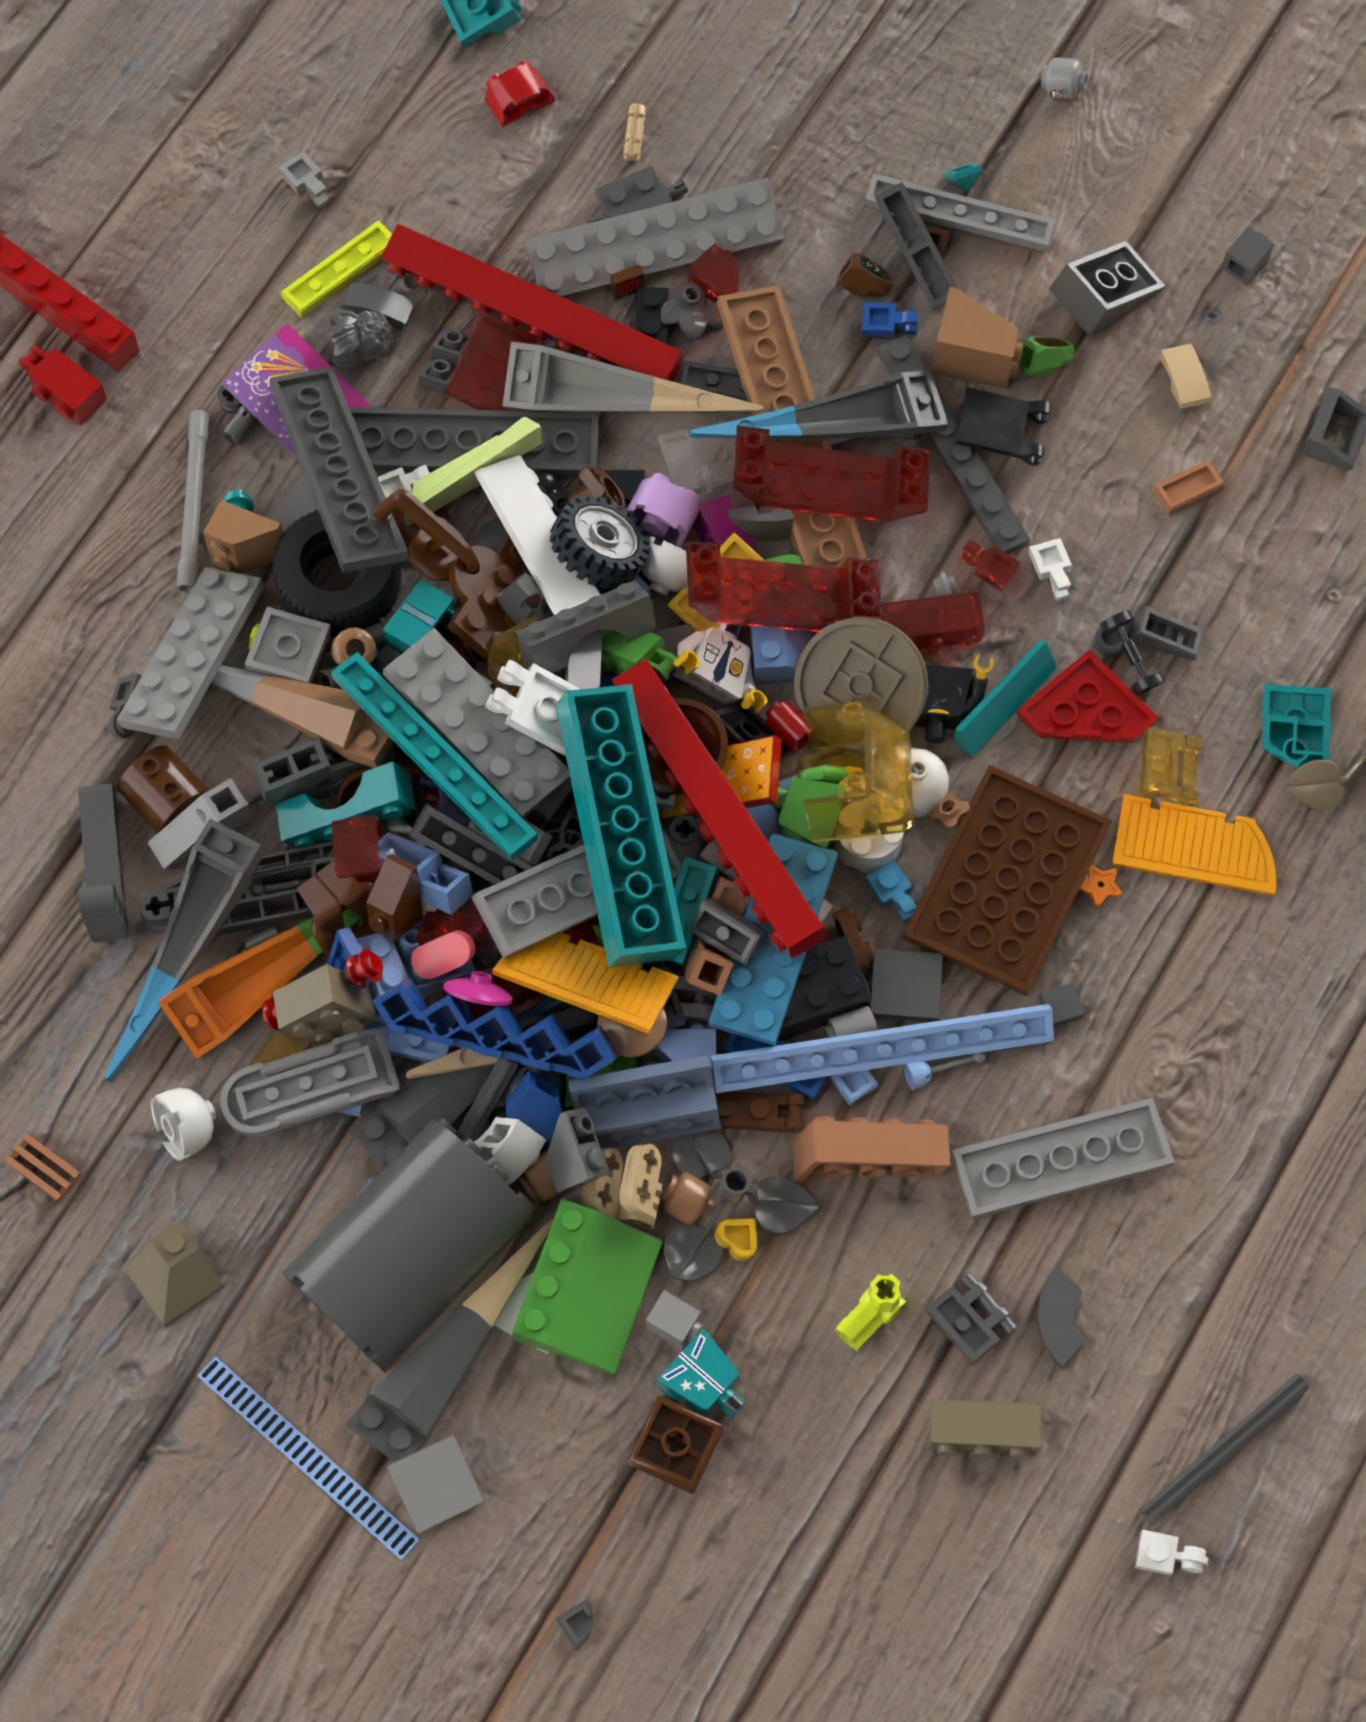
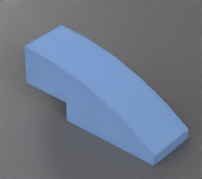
M389 832L366 851L367 857L380 869L386 857L390 854L416 866L421 900L450 915L473 896L469 874L443 864L441 855L437 851Z

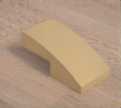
M1192 344L1161 350V362L1171 379V391L1180 408L1183 409L1212 402L1205 373Z

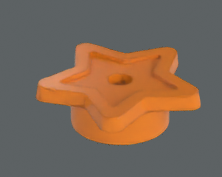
M1091 865L1088 870V879L1081 884L1079 891L1087 893L1094 900L1097 907H1100L1110 897H1121L1122 891L1115 884L1117 870L1113 868L1101 871ZM1101 882L1104 884V886L1099 887L1098 883Z

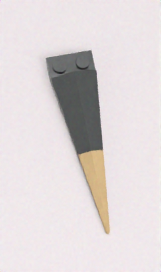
M553 1220L548 1221L370 1392L368 1398L347 1422L349 1429L393 1462L419 1451L424 1446L496 1320L547 1238Z

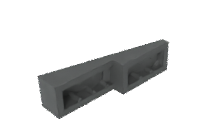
M901 182L875 196V200L931 309H934L946 303L950 287H957L904 183Z

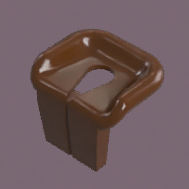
M335 860L296 888L314 915L311 931L328 959L336 931L345 928L342 913L347 909H351L361 916L359 924L351 929L356 939L376 933L370 928L366 903L374 883L368 881L359 883L356 878Z

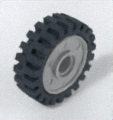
M587 495L586 498L578 496L575 500L571 499L564 506L551 528L550 542L553 543V552L559 553L557 559L560 563L567 562L568 564L565 568L570 573L576 570L578 572L577 578L583 580L584 577H587L588 584L593 586L599 582L600 588L607 589L611 585L612 589H616L621 584L632 582L649 557L650 546L648 544L650 540L648 536H644L646 530L643 526H637L639 520L635 516L631 518L627 516L629 511L623 507L621 511L617 509L618 503L611 501L610 504H607L606 498L600 496L597 500H595L594 495Z

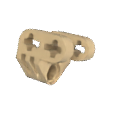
M652 1144L631 1147L627 1154L621 1186L620 1181L623 1171L621 1154L614 1148L601 1149L605 1154L610 1174L583 1186L582 1206L596 1210L635 1229H653L662 1190V1184L658 1183L662 1160L658 1148Z

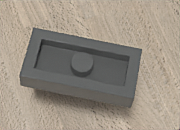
M1329 386L1303 454L1345 470H1352L1366 435V408L1343 391ZM1333 411L1357 420L1345 454L1323 438Z

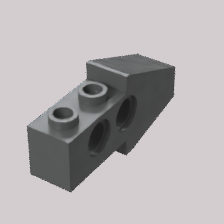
M318 737L255 763L254 777L265 805L280 803L304 793L314 799L330 797V791L340 788L342 782L350 774L361 769H373L374 767L346 759L323 745ZM392 747L379 766L394 762V750Z

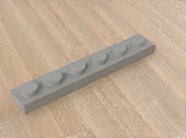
M873 173L865 198L866 207L881 210L875 200V196L903 182L922 221L1044 252L1048 250L1056 219Z

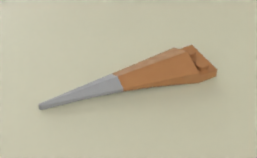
M223 665L220 666L211 684L264 710L313 739L319 737L323 745L348 760L374 768L379 767L394 744V741L342 689Z

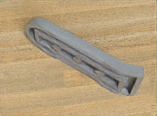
M372 1028L352 1032L334 1038L332 1042L265 1064L257 1063L237 1071L227 1080L222 1089L220 1106L225 1119L235 1131L246 1136L260 1137L372 1100L392 1097L399 1089V1082L384 1033L381 1029Z

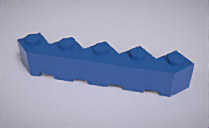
M410 977L372 1000L390 1031L401 1034L407 1033L448 1046L454 1045L473 1050L476 1053L521 1062L523 1065L568 1074L571 1077L582 1080L612 1063L619 1056L601 1025L572 1043L553 1013L523 1031L508 1005L496 1006L480 1017L475 1018L464 1000L448 994L428 1007Z

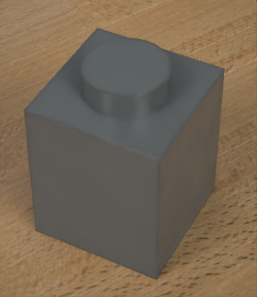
M1247 227L1226 251L1221 269L1247 286L1269 261L1274 243L1269 241L1263 233L1256 232Z

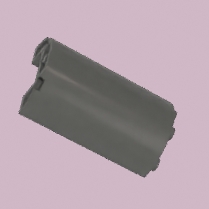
M441 1118L439 1121L432 1119L282 1273L384 1373L533 1219L530 1209L534 1205L521 1192L515 1193L505 1183L509 1176L495 1163L489 1167L480 1158L483 1151L469 1138L464 1142L455 1135L457 1131L444 1118Z

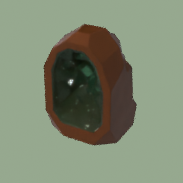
M852 253L840 270L836 284L859 298L865 296L875 298L890 293L893 288V278L881 265L867 256Z

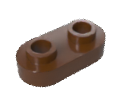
M847 908L833 912V921L838 936L847 935L862 973L871 970L870 963L874 962V955L869 943H863L859 935L862 928L855 912L850 913Z

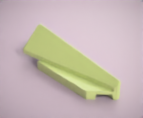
M527 417L521 418L500 436L493 437L415 481L411 493L432 512L438 510L481 485L474 474L477 469L518 455L522 456L542 444L540 425ZM404 514L406 524L408 526L413 524L414 522Z

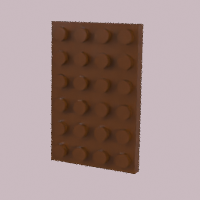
M989 765L969 803L970 811L963 815L903 934V939L932 953L942 954L943 958L1024 996H1028L1077 896L1081 884L1111 826L1112 820Z

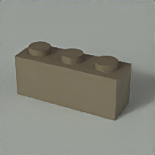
M932 1399L929 1406V1450H937L938 1455L957 1456L959 1451H972L975 1457L980 1458L995 1457V1453H1010V1458L1030 1459L1032 1454H1037L1041 1448V1404Z

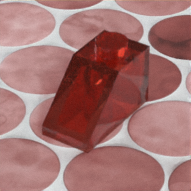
M715 243L689 266L688 282L700 286L705 293V297L715 303L718 296L738 293L737 259L729 250H723Z

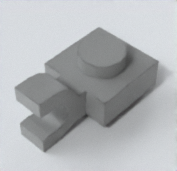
M304 151L278 167L281 177L297 194L306 190L319 209L330 203L329 198L324 194L327 192V188L320 182L323 179L322 170Z

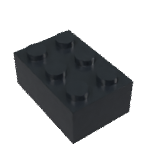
M847 935L807 950L778 1037L779 1041H784L828 1025V1018L864 1006H869L870 1008L872 995Z

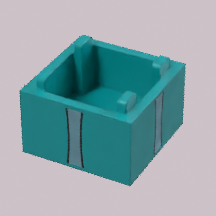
M420 579L384 627L385 645H389L402 654L434 627L449 630L447 625L456 613L455 609L452 611L454 598Z

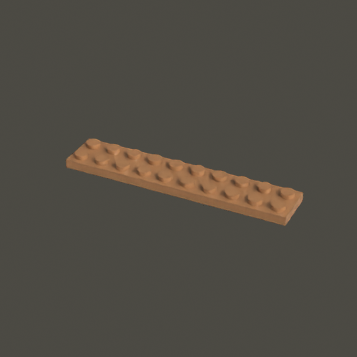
M779 285L718 296L716 303L747 401L761 405L764 408L762 411H751L752 416L816 400ZM760 438L782 510L790 509L794 518L790 536L796 555L800 556L805 570L807 590L869 578L872 571L829 438Z

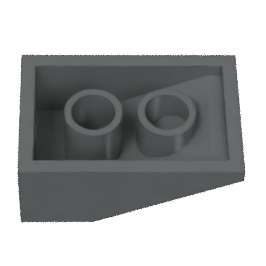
M1123 241L1067 263L1049 290L1077 321L1078 325L1088 335H1091L1117 322L1161 292L1165 285L1127 241Z

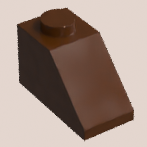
M393 854L386 857L366 902L369 925L376 933L397 941L423 919L417 867Z

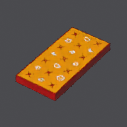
M775 735L728 745L727 758L721 772L746 809L777 803L782 739ZM683 794L675 795L674 807L671 810L661 809L660 821L669 825L676 817L689 815L680 801L684 797ZM696 814L692 816L695 819H698Z

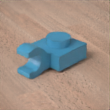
M894 860L865 876L866 884L882 908L892 903L904 922L912 918L914 910L917 908L911 897L907 895L912 892V885Z

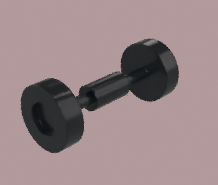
M1124 610L1100 623V627L1104 634L1115 630L1118 631L1123 641L1121 646L1131 666H1136L1142 678L1131 686L1133 692L1136 695H1140L1165 682L1161 671L1147 675L1141 663L1143 658L1134 640H1129L1123 626L1134 619L1130 610Z

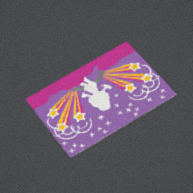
M286 323L223 380L221 384L297 458L271 389L269 388L268 390L270 378L324 369L331 366ZM333 369L349 407H372Z

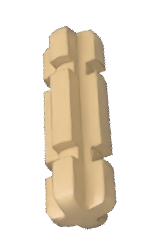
M633 103L629 106L623 157L627 161L636 162L640 159L646 107L643 104Z

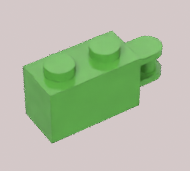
M603 629L601 669L606 672L612 671L620 675L647 659L660 680L665 683L669 679L668 674L672 670H678L681 665L679 667L673 665L677 657L668 652L661 636L647 632L627 641L619 632Z

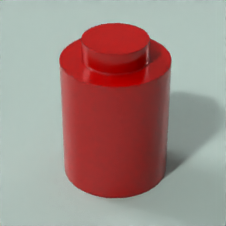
M777 701L766 712L768 718L765 724L782 739V742L792 752L801 750L815 736L817 728L790 701L783 703Z

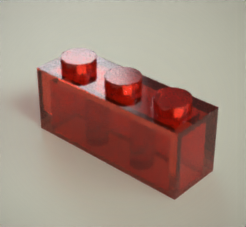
M979 592L880 604V620L890 623L904 632L918 649L926 648L927 650L935 651L945 646L956 644L967 647L983 640L985 624Z

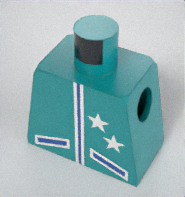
M704 1329L697 1334L657 1379V1387L661 1391L706 1417L718 1405L731 1418H734L746 1404V1401L732 1390L739 1382V1371Z

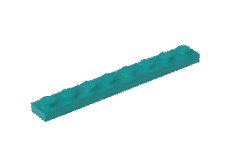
M358 652L331 671L332 679L511 861L538 840V834Z

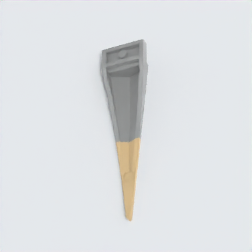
M511 342L502 404L505 408L540 412L764 410L758 404L624 369L546 346Z

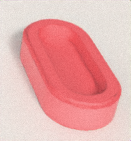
M452 931L417 947L411 957L412 967L421 978L433 979L470 962L475 955L474 941L464 931Z

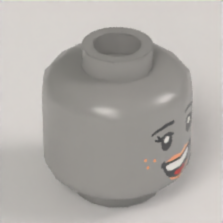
M1053 58L1048 65L1043 66L1041 88L1046 90L1050 98L1074 100L1079 96L1081 90H1086L1088 71H1083L1079 60Z

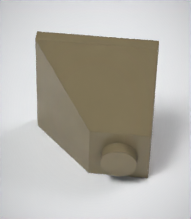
M181 1220L152 1238L125 1269L164 1327L224 1287Z

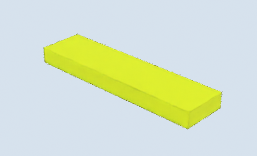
M378 220L282 290V299L302 319L381 261V256L392 233Z

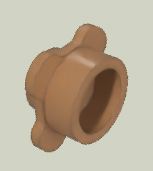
M950 792L931 811V816L934 820H941L946 828H956L963 815L969 813L970 805L967 801H960L955 793Z

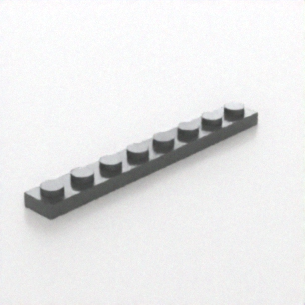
M907 335L878 347L877 354L890 376L900 372L927 370ZM936 385L948 426L943 432L925 434L1000 558L1029 545L1030 538L977 450L973 447L956 444L959 421Z

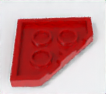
M1090 649L1021 706L1016 714L1039 738L1135 743L1156 725L1159 717Z

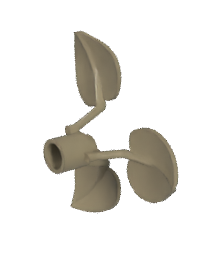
M1365 716L1364 722H1363V730H1364V732H1365V735H1366V716ZM1366 751L1362 753L1361 758L1344 776L1340 777V769L1335 762L1321 759L1313 760L1294 770L1288 777L1285 786L1291 794L1311 808L1327 810L1336 807L1345 795V788L1342 783L1347 782L1366 762Z

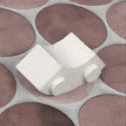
M495 1117L489 1129L479 1139L475 1140L474 1143L483 1151L480 1158L489 1167L493 1163L497 1164L509 1176L505 1183L510 1185L530 1165L538 1161L540 1150L546 1139L519 1119Z

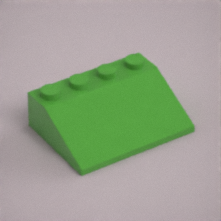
M561 1199L512 1331L514 1340L616 1375L663 1241L596 1210Z

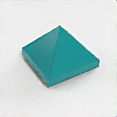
M968 163L945 171L943 175L948 181L969 192L983 172V169L980 165Z

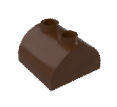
M167 745L154 747L142 754L127 768L118 784V791L121 796L156 834L197 798L209 791Z

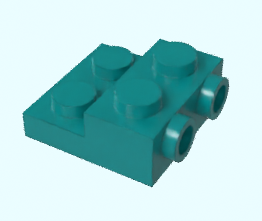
M441 0L460 42L465 47L490 31L497 36L522 20L518 13L523 9L519 0Z

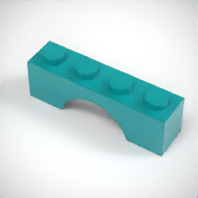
M394 762L363 772L357 792L341 807L326 809L322 802L305 793L276 804L281 841L295 849L312 846L326 840H338L343 838L345 833L372 828L376 822L385 819H397L402 817L404 812L416 809L410 771Z

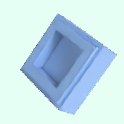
M868 1070L830 1076V1081L850 1107L872 1093L879 1086Z

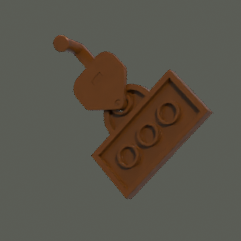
M404 489L396 490L382 501L378 507L373 509V519L381 524L388 523L391 520V514L396 509H399L421 528L408 546L407 557L409 562L430 581H449L454 595L457 598L459 597V601L462 604L447 627L496 670L505 664L518 644L516 631L523 628L517 626L502 609L497 596L523 573L526 572L532 577L510 536H507L497 552L483 546H470L445 519L437 517L412 493Z

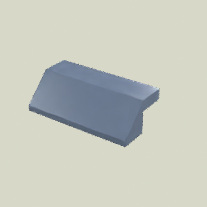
M707 1055L590 1076L584 1080H568L574 1109L586 1107L593 1121L594 1131L601 1149L618 1148L721 1129Z

